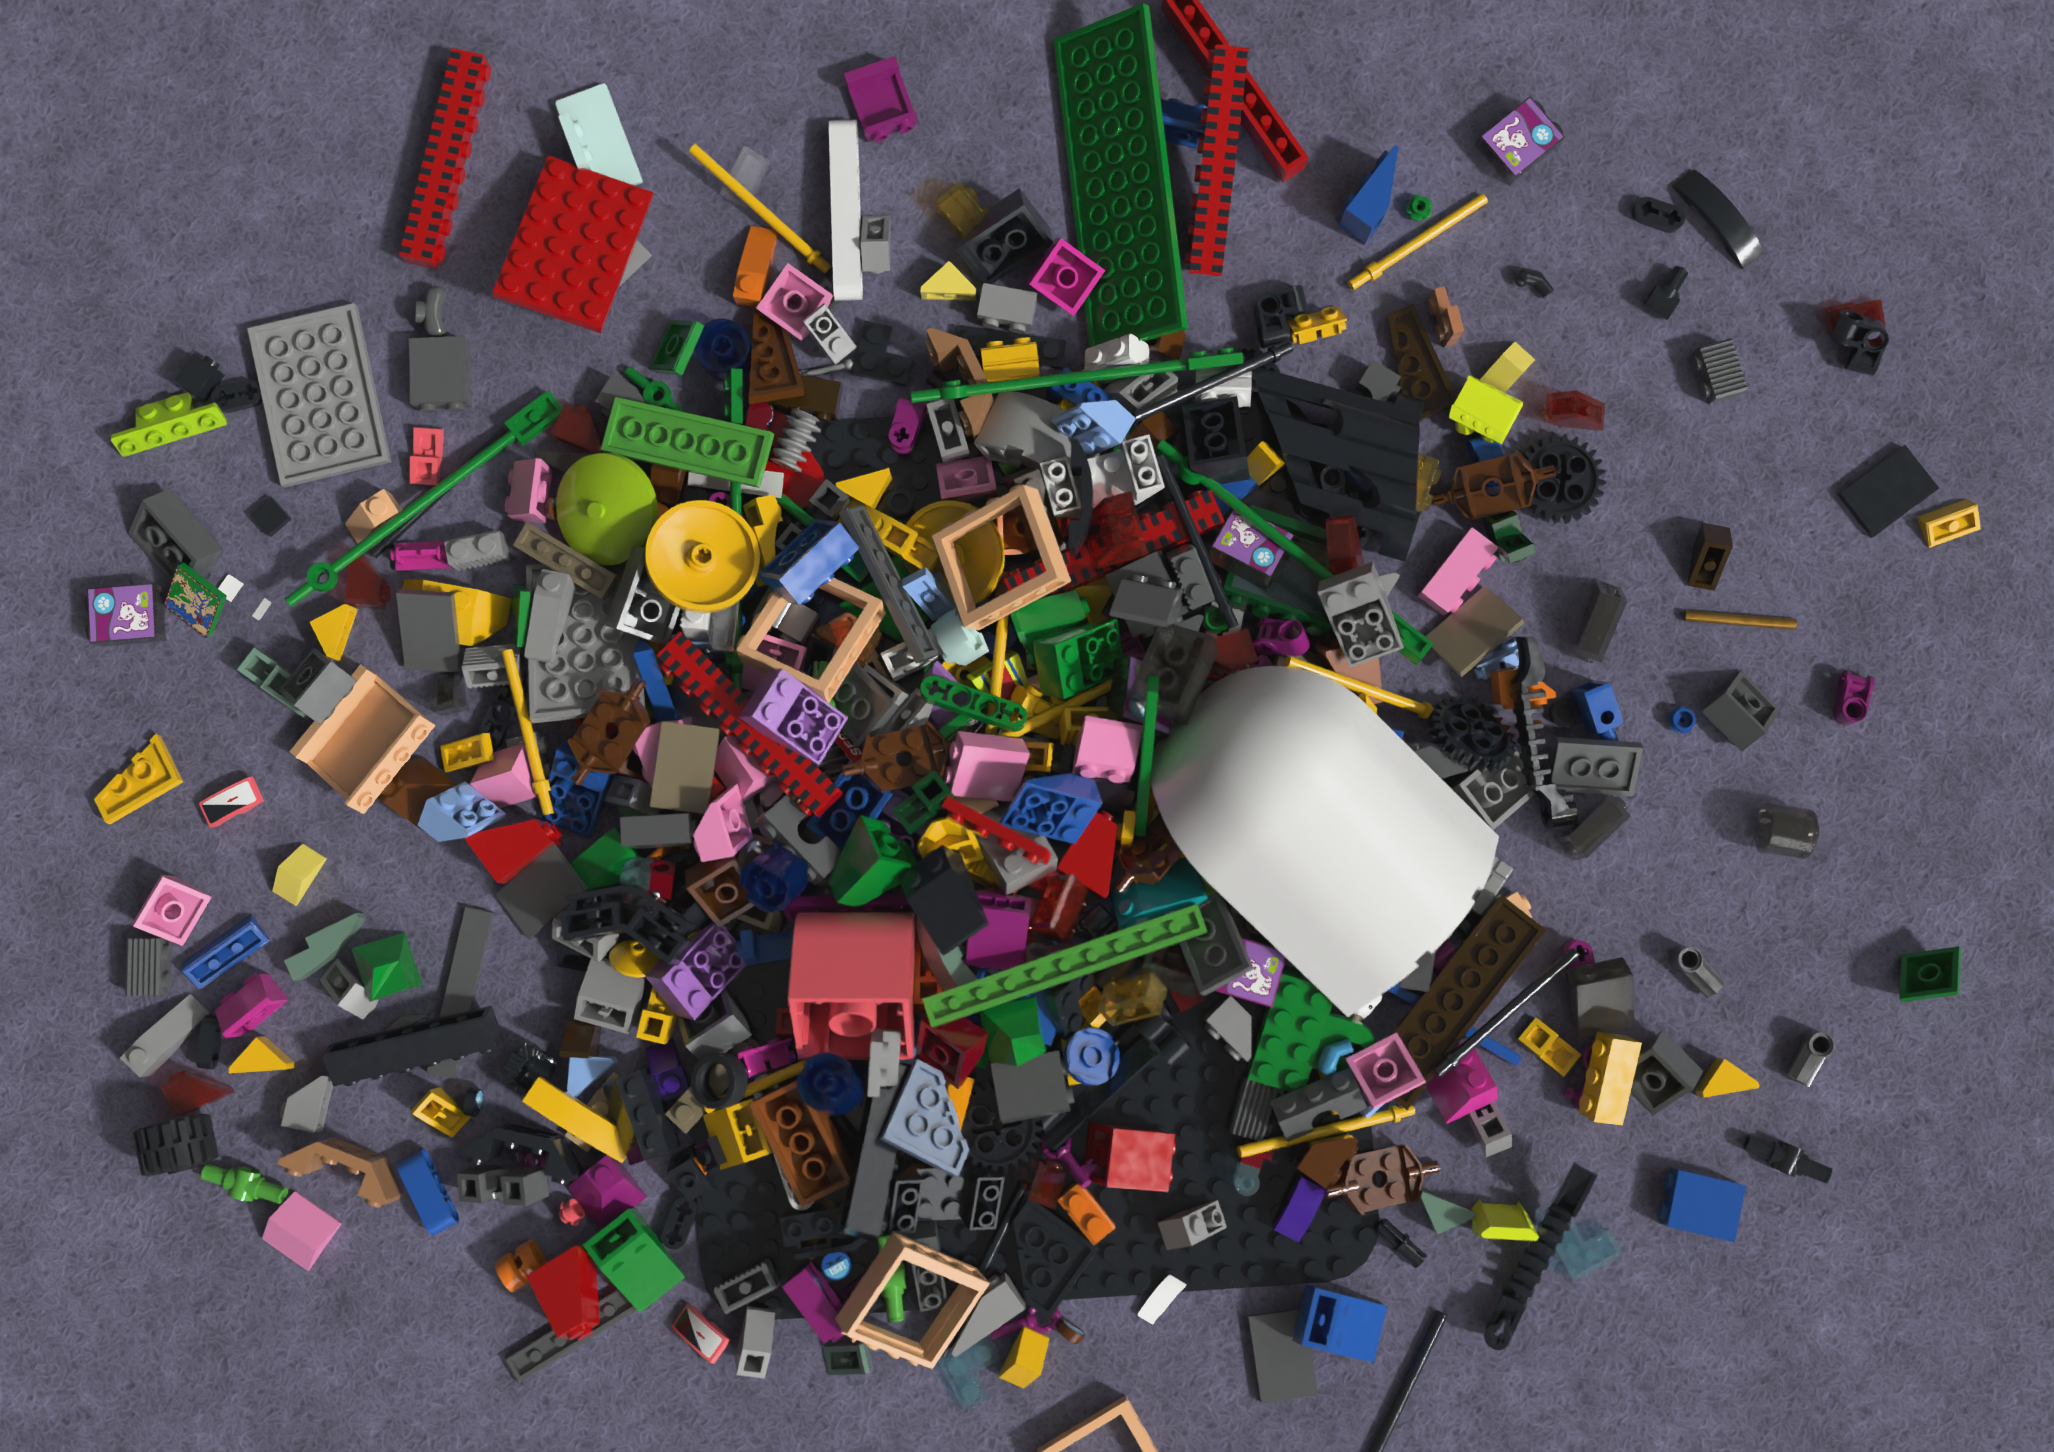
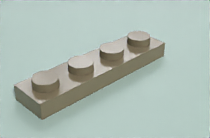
M526 522L513 544L514 547L554 571L569 574L574 583L605 601L620 578L529 522Z
M750 1036L743 1043L727 1051L726 1054H732L736 1057L739 1051L745 1047L755 1046L758 1048L761 1045ZM716 1064L709 1075V1085L716 1097L721 1096L729 1088L728 1072L721 1064ZM690 1086L665 1115L686 1134L702 1118L706 1111L704 1106L694 1097Z

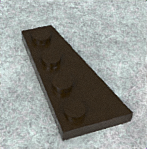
M1414 304L1389 314L1388 322L1398 375L1401 376L1399 380L1401 393L1426 400L1420 419L1421 422L1451 408L1457 397Z

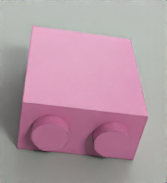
M958 731L955 742H952L950 745L949 765L944 768L942 780L954 796L1012 802L1015 798L1013 794L1021 784L1030 753L1023 739Z

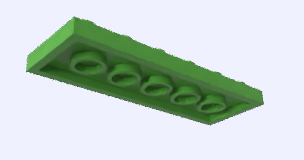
M615 397L601 451L760 488L774 434L766 430Z

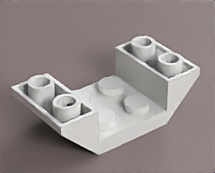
M1150 435L1122 441V450L1087 459L1091 470L1094 492L1093 516L1137 505L1164 488ZM1067 456L1040 463L1054 517L1081 519L1082 476L1072 475L1071 463L1069 464Z

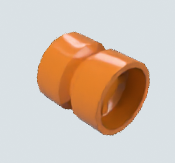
M532 1239L517 1246L515 1253L507 1252L494 1261L500 1280L510 1292H515L528 1283L526 1276L548 1263L540 1247Z

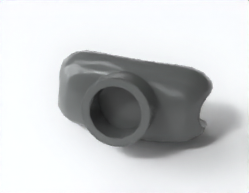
M441 286L430 287L426 291L425 301H416L415 323H424L425 333L428 337H445L447 329L443 322L442 308L446 301L447 292Z

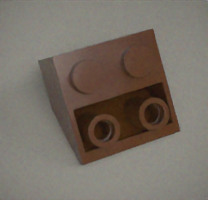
M1344 1132L1304 1142L1291 1163L1324 1188H1327L1329 1184L1333 1186L1342 1174V1171L1339 1169L1344 1161L1347 1160L1349 1162L1358 1151L1356 1144L1359 1140Z

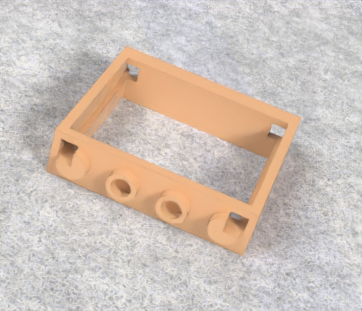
M1024 484L1010 488L1009 493L1002 497L990 499L986 502V506L979 510L965 513L963 519L942 526L941 531L932 535L964 628L980 630L1071 582L1038 489ZM1022 504L1046 572L976 609L953 542Z
M835 578L818 587L864 610L820 679L816 680L756 651L787 603L774 590L771 591L765 607L761 613H757L753 618L750 630L738 641L736 651L741 663L764 674L768 670L784 669L829 703L885 616L886 612L882 600Z
M893 1232L835 1319L842 1328L841 1333L849 1336L851 1341L860 1340L873 1350L880 1348L894 1358L903 1357L915 1366L921 1364L933 1369L990 1283L978 1268ZM903 1259L959 1283L920 1343L862 1321Z
M1126 1395L1037 1448V1452H1059L1117 1416L1122 1415L1143 1452H1158Z

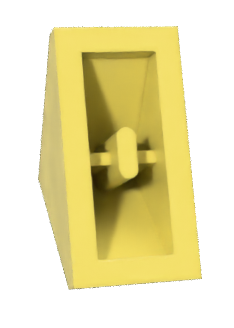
M948 261L921 286V297L924 300L976 301V288Z
M1514 342L1480 380L1506 392L1535 359Z
M302 844L278 866L272 892L297 906L327 858Z

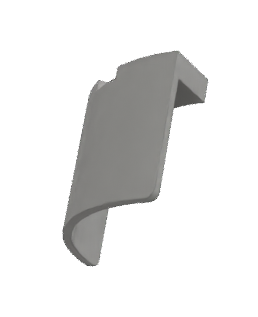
M1013 391L999 393L974 442L987 460L1007 463L1018 468L1021 464H1024L1030 468L1039 469L1044 483L1040 463L1065 456L1068 457L1069 464L1071 463V438L1062 434L1058 427L1051 422L1054 416L1066 410L1028 394ZM1100 453L1093 456L1086 454L1087 459L1097 457Z

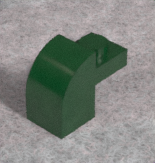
M1514 510L1482 518L1489 540L1499 547L1495 554L1501 563L1505 561L1509 563L1521 562L1528 556L1536 553L1534 543L1522 533L1518 514Z
M935 770L912 786L913 795L892 809L893 814L909 835L932 818L936 820L945 812L942 804L947 796L954 799L952 791Z

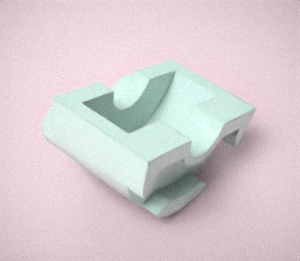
M957 606L940 616L931 625V631L942 649V657L949 664L955 662L958 665L966 666L989 652L982 633L974 629L964 628Z

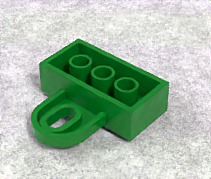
M1284 965L1273 1006L1266 1007L1248 1063V1080L1289 1092L1295 1091L1307 1085L1312 1068L1318 1069V1060L1325 1046L1338 1040L1349 1038L1350 1042L1361 1045L1364 1050L1375 1044L1374 1036L1370 1029L1362 1022L1331 1013L1330 1010L1333 1002L1302 972L1296 968ZM1345 1054L1339 1057L1335 1073L1349 1068L1346 1058L1350 1057V1055Z

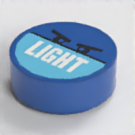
M844 1251L827 1254L822 1261L823 1273L832 1280L844 1278L851 1268L850 1257Z

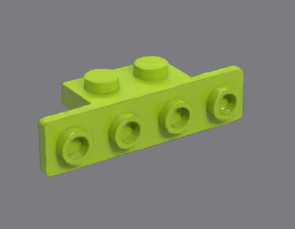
M189 392L135 408L136 427L112 434L111 442L119 453L126 457L227 425V419L216 403L194 409L193 399Z

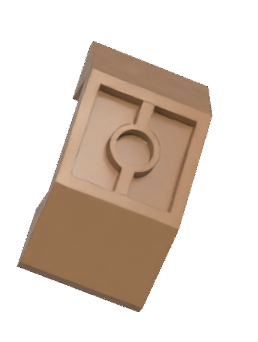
M934 328L926 330L928 340L924 341L933 368L938 366L941 374L958 368L964 382L967 381L969 385L988 382L967 339ZM992 393L970 396L960 401L962 411L958 412L961 419L962 429L967 438L971 436L974 442L994 405Z
M336 1137L317 1141L280 1158L277 1163L286 1167V1173L299 1177L302 1174H310L313 1171L322 1169L324 1162L332 1165H337V1162L348 1166L347 1171L357 1175L366 1173L358 1196L365 1198L364 1202L374 1207H381L382 1205L399 1200L402 1195L387 1157Z

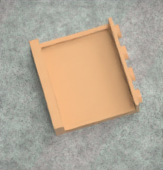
M360 664L351 675L356 680L352 692L339 701L330 718L323 720L321 724L314 721L289 752L299 760L307 763L346 800L345 804L364 814L384 788L392 781L405 762L410 759L422 741L427 738L435 724L379 675Z

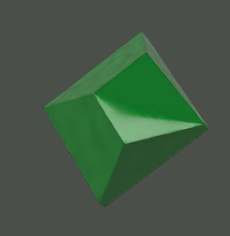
M405 933L352 948L369 1002L423 985Z
M1957 946L1902 954L1899 1000L1907 1002L1959 995L1961 948Z
M1036 996L1014 999L980 1011L983 1031L987 1033L986 1045L990 1062L1019 1066L1046 1052Z

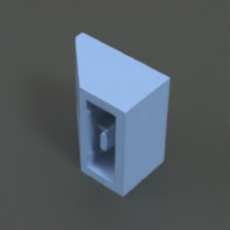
M1116 400L1081 403L1054 416L1051 422L1058 427L1062 434L1071 439H1077L1084 452L1093 456L1121 444L1136 418Z
M463 782L426 800L418 826L436 841L441 842L466 838L505 818L506 813L475 790L474 787Z

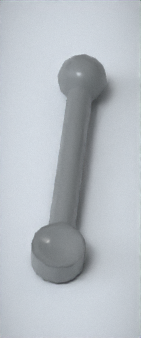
M847 359L841 364L810 371L804 369L800 370L799 373L802 376L809 377L844 368L851 370L854 367V362L851 359Z

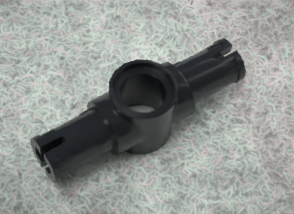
M1750 1134L1746 1137L1743 1150L1766 1159V1162L1771 1164L1770 1168L1779 1170L1792 1177L1804 1175L1823 1183H1828L1830 1180L1832 1168L1809 1159V1156L1804 1154L1805 1150L1783 1141L1779 1143L1773 1142L1772 1144Z

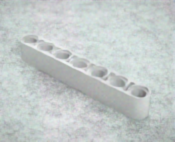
M857 120L829 121L834 300H863L862 262L860 264L861 215Z

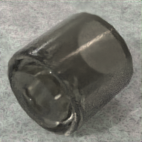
M1772 803L1764 804L1756 820L1755 844L1758 852L1806 859L1812 854L1819 837V823L1815 811Z

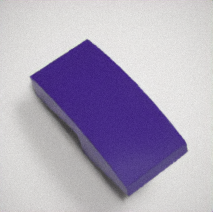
M1300 1175L1287 1195V1204L1273 1224L1274 1231L1299 1242L1323 1199V1193H1325L1323 1186Z

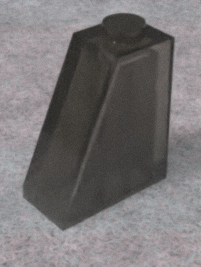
M1595 579L1573 644L1574 652L1578 654L1577 658L1588 663H1593L1595 660L1602 663L1628 602L1621 587Z
M1605 796L1581 816L1576 824L1571 825L1561 833L1556 840L1573 860L1588 858L1630 817V814L1626 811L1628 806L1618 796Z

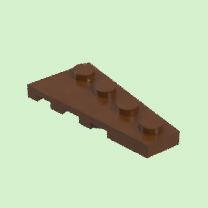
M755 310L749 404L804 396V387L788 331L759 310Z

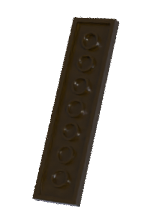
M1502 894L1498 895L1432 980L1429 992L1424 991L1390 1034V1036L1395 1033L1399 1035L1425 1079L1424 1084L1393 1099L1405 1110L1409 1109L1435 1075L1433 1068L1445 1059L1443 1056L1447 1052L1452 1053L1546 932L1545 928Z

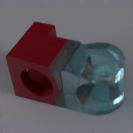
M639 857L629 858L623 864L620 883L621 885L638 889L660 891L659 898L671 899L676 862Z
M1245 1138L1243 1145L1254 1143L1256 1141H1252ZM1274 1150L1242 1158L1239 1156L1233 1176V1183L1240 1194L1250 1196L1257 1192L1260 1184L1258 1175L1263 1159L1271 1161Z

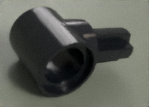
M1674 266L1664 284H1658L1654 287L1643 307L1668 320L1681 300L1678 291L1688 276L1685 268Z

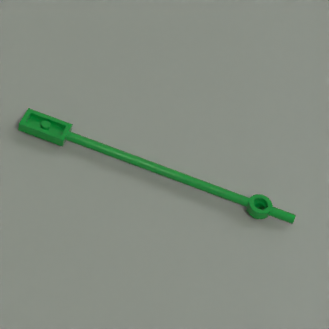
M1232 347L1217 349V355L1207 356L1206 351L1190 352V358L971 385H960V380L943 382V388L910 392L911 403L1244 364L1243 353H1234Z
M632 366L626 369L625 376L643 390V398L647 404L685 412L672 401L673 395L666 383L662 381L650 382ZM663 394L661 400H655L656 395ZM783 493L781 498H776L777 503L805 527H808L814 521L811 516ZM857 550L853 554L854 558L848 564L840 566V568L860 585H863L871 574Z
M731 368L728 377H724L723 392L728 394V404H724L723 418L724 421L742 425V369ZM730 481V508L741 516V484ZM741 599L730 607L731 647L730 652H725L724 668L729 669L731 682L742 692L743 663H741L736 651L738 641L742 637Z
M547 390L504 422L510 431L330 565L325 562L313 564L308 569L307 582L285 597L286 602L292 607L314 590L327 592L333 589L337 584V573L516 439L522 446L526 445L565 416L567 413ZM325 574L328 575V579L321 583L320 577Z
M1165 440L1159 443L1157 449L1178 465V474L1183 481L1193 485L1201 483L1209 491L1211 490L1214 495L1321 580L1335 576L1218 482L1190 469L1189 456L1185 457ZM1392 611L1404 646L1403 649L1398 651L1417 666L1434 643Z

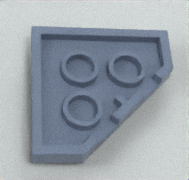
M916 1059L912 1063L880 1139L952 1177H958L969 1152V1147L966 1139L962 1137L958 1125L960 1121L953 1101L949 1099L946 1091L944 1075L940 1070Z

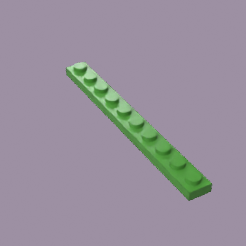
M1198 904L922 1000L930 1025L933 1028L1205 934L1207 929Z

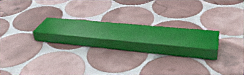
M1149 676L1146 685L1134 829L1135 836L1146 835L1159 677Z

